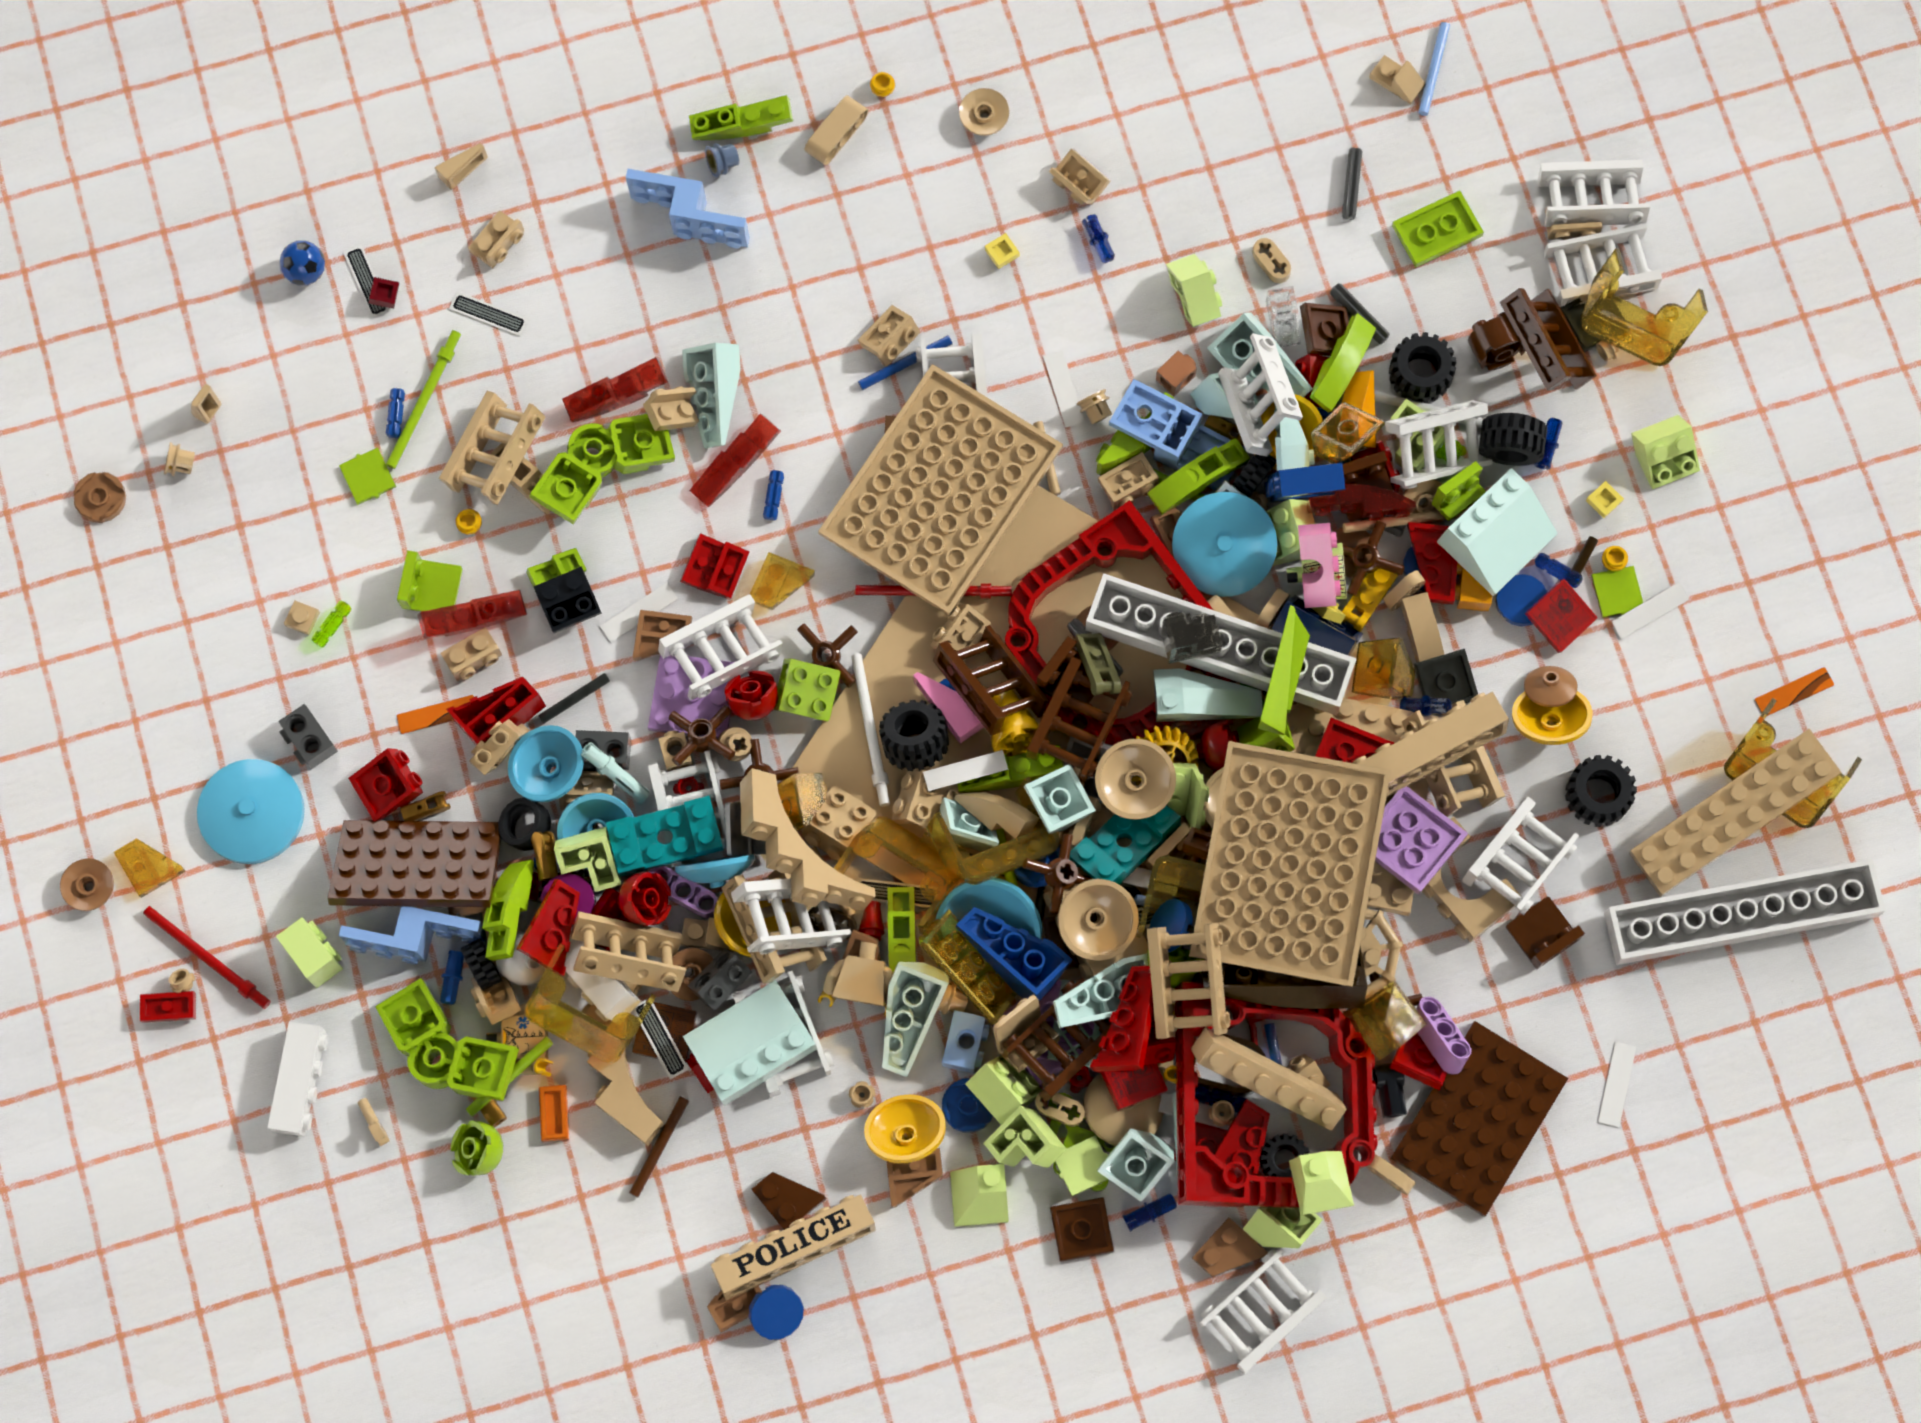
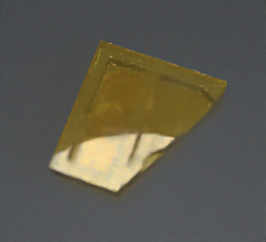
M768 552L750 595L754 599L755 604L774 610L812 579L815 575V570Z
M137 838L114 851L120 865L141 898L186 872L181 865Z

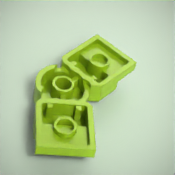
M647 414L613 419L608 429L596 423L582 425L571 434L567 451L557 454L531 491L529 497L574 525L583 510L589 506L600 490L602 477L610 474L613 469L622 474L648 470L649 466L674 462L675 454L669 431H655ZM595 448L599 451V453L593 455L590 454L587 451V449Z
M422 978L375 1006L398 1050L405 1056H409L407 1064L411 1074L423 1085L432 1089L450 1087L455 1093L479 1099L486 1097L504 1101L519 1051L516 1046L467 1036L457 1042L449 1035L451 1025ZM441 1055L440 1061L432 1065L434 1058Z

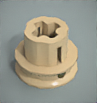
M1106 389L1098 391L1076 403V405L1081 407L1080 413L1086 412L1091 424H1095L1112 415L1106 402L1110 399L1109 396L1105 395Z
M170 442L164 475L171 473L174 476L175 471L191 474L195 452L181 450V444L176 446Z
M730 727L720 734L718 740L735 751V756L730 761H741L750 754V740L752 738L745 729ZM733 740H741L740 749L734 750L735 744H733Z
M955 981L950 982L937 1011H941L943 1015L948 1011L954 1012V1010L964 1012L968 1003L969 992L956 988Z

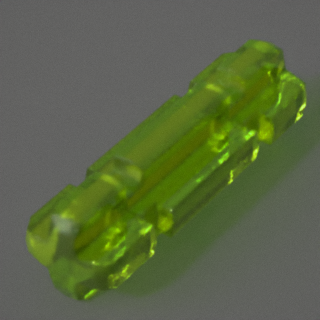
M342 600L334 607L335 611H331L319 627L320 631H316L312 637L313 643L321 648L325 647L329 641L328 637H332L344 621L343 617H347L351 612L352 608L350 605Z

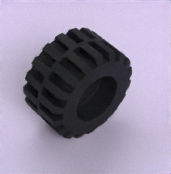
M1423 332L1422 336L1414 333L1411 339L1405 337L1402 339L1401 344L1398 343L1389 366V374H1391L1389 380L1391 384L1395 383L1394 390L1396 393L1401 391V397H1410L1414 401L1419 399L1422 400V403H1428L1429 398L1432 401L1438 400L1439 395L1443 396L1452 383L1457 361L1456 357H1453L1454 351L1452 347L1447 348L1448 342L1445 339L1439 341L1438 335L1434 334L1433 337H1429L1428 332ZM1415 359L1428 360L1435 366L1437 373L1430 377L1417 376L1410 370L1408 363Z
M1520 413L1489 415L1482 420L1479 454L1485 458L1492 459V462L1510 466H1525L1540 462L1544 459L1547 425L1535 417Z
M910 700V703L901 702L898 707H891L889 709L890 713L883 715V721H880L879 733L886 759H889V763L897 765L898 769L903 770L907 768V771H913L914 769L924 770L926 766H934L935 761L940 762L943 759L942 754L947 753L949 737L942 711L936 709V705L932 703L927 705V702L923 700L920 702ZM914 734H920V735H918V736L909 737V736L914 735Z
M1595 755L1593 759L1589 757L1575 768L1566 784L1565 790H1567L1565 799L1570 802L1568 805L1570 812L1575 810V817L1578 820L1582 817L1585 819L1584 824L1590 825L1593 822L1595 827H1601L1602 824L1609 826L1614 821L1618 822L1628 812L1636 798L1634 795L1637 792V786L1633 785L1636 781L1634 775H1629L1631 769L1628 766L1625 768L1621 766L1623 761L1617 759L1614 762L1612 761L1613 756L1607 755L1605 759H1602L1601 755ZM1592 779L1607 781L1614 789V801L1599 803L1593 800L1587 792V782Z

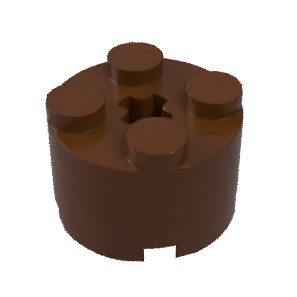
M1505 312L1488 321L1480 320L1472 326L1473 332L1468 337V343L1482 369L1484 367H1487L1488 370L1503 368L1515 361L1513 356L1520 352L1522 356L1526 352Z

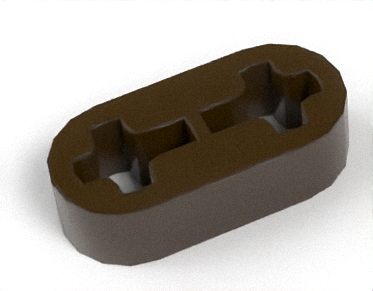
M818 906L812 907L808 911L812 927L821 932L825 931L823 922L817 923L816 917L813 916V913L819 912ZM829 907L834 922L842 923L846 920L848 922L847 926L851 928V934L853 929L857 930V923L854 917ZM835 925L836 930H841L840 926Z

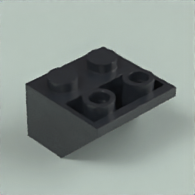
M582 566L533 587L553 634L602 614Z

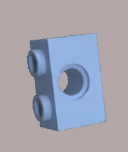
M954 1010L942 1067L973 1074L976 1067L981 1068L984 1052L979 1050L981 1042H987L990 1029L989 1025H985L986 1017ZM969 1036L973 1038L975 1043L969 1049L962 1048L959 1045L961 1038Z

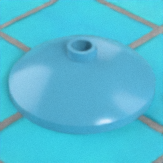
M554 725L541 726L526 733L514 746L508 761V775L514 789L524 798L534 802H549L567 794L579 780L584 766V757L581 756L582 746L579 740L570 731ZM556 767L554 772L550 773L551 768Z
M605 793L585 794L574 799L563 810L558 821L557 838L559 840L595 830L593 828L595 823H600L603 827H606L605 822L628 816L633 818L634 815L623 801Z
M742 855L676 866L675 872L695 883H710L711 888L723 887L726 884V880L745 872L755 861V855Z

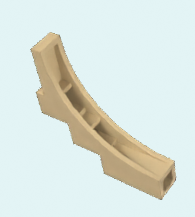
M752 768L740 782L741 835L766 842V868L791 875V901L805 906L816 907L823 900L828 903L863 911L875 898V888L856 882L823 861L803 841L790 822L778 793L776 775Z
M624 981L637 996L643 985ZM588 1003L580 1013L581 1019L579 1022L603 1042L600 1045L597 1043L590 1050L587 1063L611 1082L608 1086L606 1084L603 1085L597 1092L595 1104L636 1138L649 1146L665 1124L646 1106L638 1094L629 1072L626 1057V1030L629 1015L619 1025L610 1019L605 1022L595 1013L597 1007L594 1004L590 1005Z

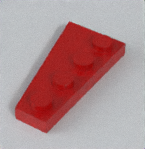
M1150 965L1131 967L1119 996L1121 1002L1115 1012L1113 1011L1109 1022L1111 1026L1106 1037L1102 1036L1099 1047L1101 1050L1097 1059H1093L1090 1065L1094 1072L1143 1070L1154 1011Z

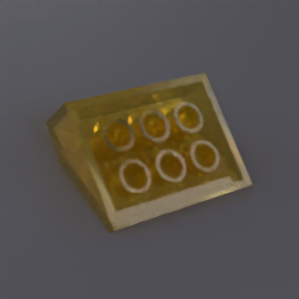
M948 909L927 926L919 936V945L992 1025H995L1017 993L1009 987L956 928L959 919Z

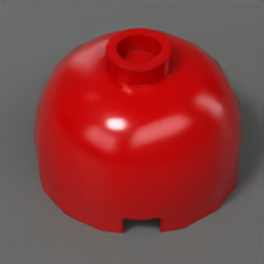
M764 671L748 672L749 676L743 678L737 675L724 688L727 704L738 718L757 721L763 719L775 709L778 702L777 684L774 681V677Z
M1231 719L1211 724L1202 733L1201 744H1197L1199 759H1204L1206 765L1216 772L1224 767L1228 742L1240 743L1237 731L1231 732L1230 725H1234Z
M644 872L632 875L625 880L619 890V909L628 921L636 925L660 924L667 918L671 910V905H668V896H671V890L667 881L660 874Z

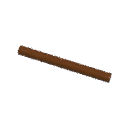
M680 1096L629 1194L639 1198L689 1103V1100Z

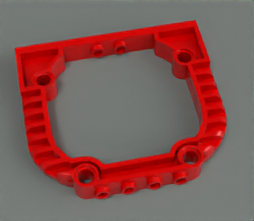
M1130 500L1079 534L1077 540L1031 570L1021 579L1013 591L1008 607L1009 630L1005 635V645L1035 683H1037L1038 675L1047 664L1038 653L1039 634L1030 621L1034 609L1049 593L1093 564L1100 568H1108L1116 562L1118 557L1144 560L1149 555H1152L1166 573V580L1173 590L1178 589L1183 595L1182 600L1213 610ZM1108 548L1111 554L1102 556L1098 553V550ZM1015 638H1021L1025 641V644L1021 647H1015L1011 644V641ZM1189 665L1185 668V670L1191 672L1200 670L1206 676L1236 683V681ZM1046 694V697H1047L1049 700H1048V703H1047V705H1046L1045 711H1046V709H1047V707H1048V705H1049V703H1050V701H1051V699H1052V697L1049 696L1048 694ZM1153 702L1142 711L1129 717L1116 718L1105 743L1115 745L1124 740L1136 739V736L1144 738L1145 729L1153 733L1154 727L1157 726L1160 731H1163L1165 725L1171 726L1177 721L1156 722L1155 702ZM1062 707L1059 714L1062 721L1071 725L1077 720L1084 721L1087 727L1083 730L1099 737L1105 724L1083 713L1077 715L1068 708Z
M1182 982L1175 987V990L1203 988V984ZM1225 997V1008L1229 1009L1233 1014V1020H1230V1027L1227 1030L1241 1023L1244 1018L1290 1020L1312 1025L1328 1037L1330 1057L1335 1065L1342 1069L1343 1104L1347 1109L1343 1114L1344 1138L1336 1143L1333 1151H1342L1349 1185H1351L1359 1169L1372 1163L1378 1144L1377 1136L1374 1134L1377 1112L1376 1108L1373 1107L1376 1084L1372 1080L1375 1057L1374 1054H1371V1042L1368 1036L1362 1032H1355V1028L1349 1018H1346L1339 1009L1278 1007ZM1211 999L1175 1001L1176 1017L1212 1015ZM1205 1027L1178 1028L1175 1031V1039L1177 1041L1178 1205L1299 1208L1293 1177L1249 1175L1247 1167L1241 1162L1234 1161L1224 1164L1212 1154L1207 1146H1196L1195 1115L1198 1114L1199 1103L1198 1099H1195V1088L1198 1085V1073L1194 1072V1054L1191 1048ZM1350 1042L1356 1044L1358 1048L1357 1053L1351 1050ZM1354 1149L1361 1154V1161H1357L1354 1158ZM1228 1171H1232L1235 1174L1236 1183L1229 1181Z

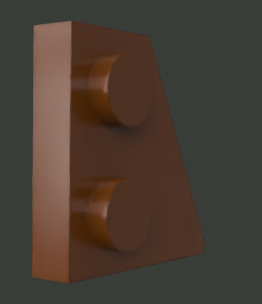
M771 1172L751 1189L783 1230L789 1228L792 1222L806 1217L827 1199L824 1194L774 1172Z

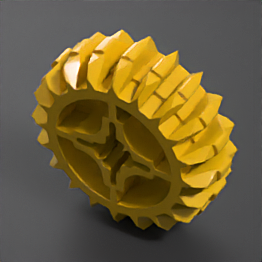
M1165 725L1163 731H1160L1159 727L1155 726L1153 733L1145 729L1144 738L1136 736V739H1143L1157 744L1168 754L1172 763H1193L1198 767L1196 759L1198 758V752L1195 749L1193 740H1189L1188 734L1185 732L1181 733L1177 727L1171 731L1170 727ZM1176 747L1182 751L1181 762L1177 761L1176 757H1174ZM1135 776L1132 778V781H1136L1138 786L1141 783V778Z

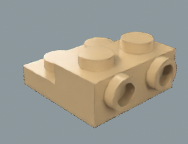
M510 719L503 724L498 721L488 732L491 737L487 742L480 741L471 751L474 756L469 762L484 775L490 773L500 765L513 750L516 743L530 730L523 724L516 726Z

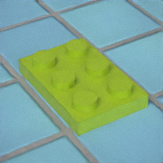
M1460 190L1392 222V227L1415 268L1470 243L1484 234L1483 229Z

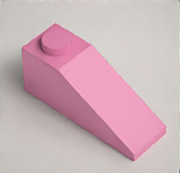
M919 672L913 675L916 686L929 703L936 705V709L942 711L946 726L960 744L984 728L956 691Z

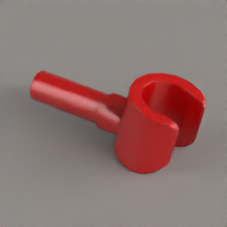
M1246 1018L1250 1029L1251 1041L1258 1045L1255 1023L1263 1021V1019Z

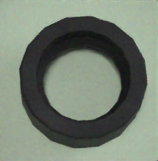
M524 797L515 799L507 804L498 822V831L501 838L507 844L523 851L534 850L531 842L534 832H541L543 834V832L550 831L551 817L548 810L542 804ZM532 810L534 812L532 829L524 837L516 838L515 826L517 820L523 813Z

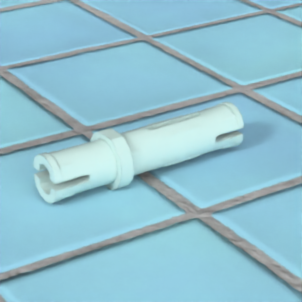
M589 742L582 749L581 756L593 764L599 774H605L639 804L648 798L650 791L622 769L611 755L607 756L592 742Z

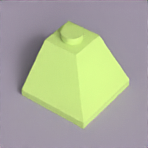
M1323 1151L1300 1155L1289 1161L1301 1215L1354 1206L1342 1151Z
M1004 1164L974 1166L950 1172L954 1227L1009 1222Z
M1261 1206L1243 1227V1230L1263 1247L1299 1248L1323 1219L1316 1213L1301 1215L1299 1208Z

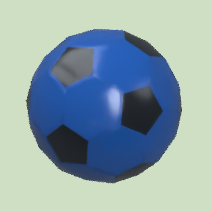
M297 240L283 249L280 255V270L291 283L299 286L310 285L320 279L324 272V255L321 249L314 243L306 240Z

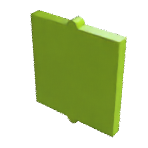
M378 447L362 455L357 454L355 458L339 465L357 505L374 497L379 498L380 494L396 488Z
M1634 566L1625 567L1620 571L1609 570L1591 575L1602 618L1616 615L1622 616L1643 603Z

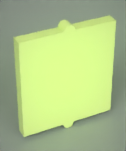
M1096 1135L1067 1148L1055 1161L1060 1171L1059 1178L1064 1180L1071 1196H1075L1109 1180L1097 1171L1108 1157V1154L1103 1152Z

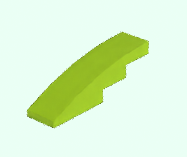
M1358 313L1350 318L1345 334L1337 339L1331 357L1323 362L1310 398L1328 413L1333 410L1347 388L1376 330L1371 323Z

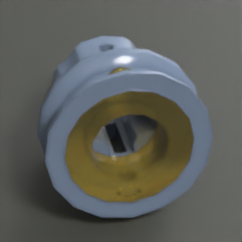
M714 143L712 147H705L706 162L714 177H719L720 174L726 175L728 168L739 165V156L734 145L720 146L718 143Z

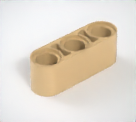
M846 95L810 137L804 151L822 164H829L864 122L869 110Z

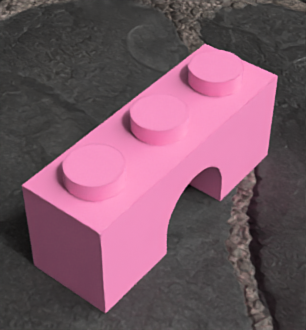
M1330 523L1298 525L1301 560L1311 559L1321 564V567L1315 572L1302 573L1305 608L1336 606V596H1341L1340 580L1334 579V572H1339L1338 556H1333L1332 548H1337L1336 532H1331Z

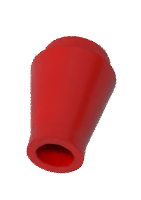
M871 901L864 909L858 931L877 938L879 941L882 940V935L885 934L881 903Z

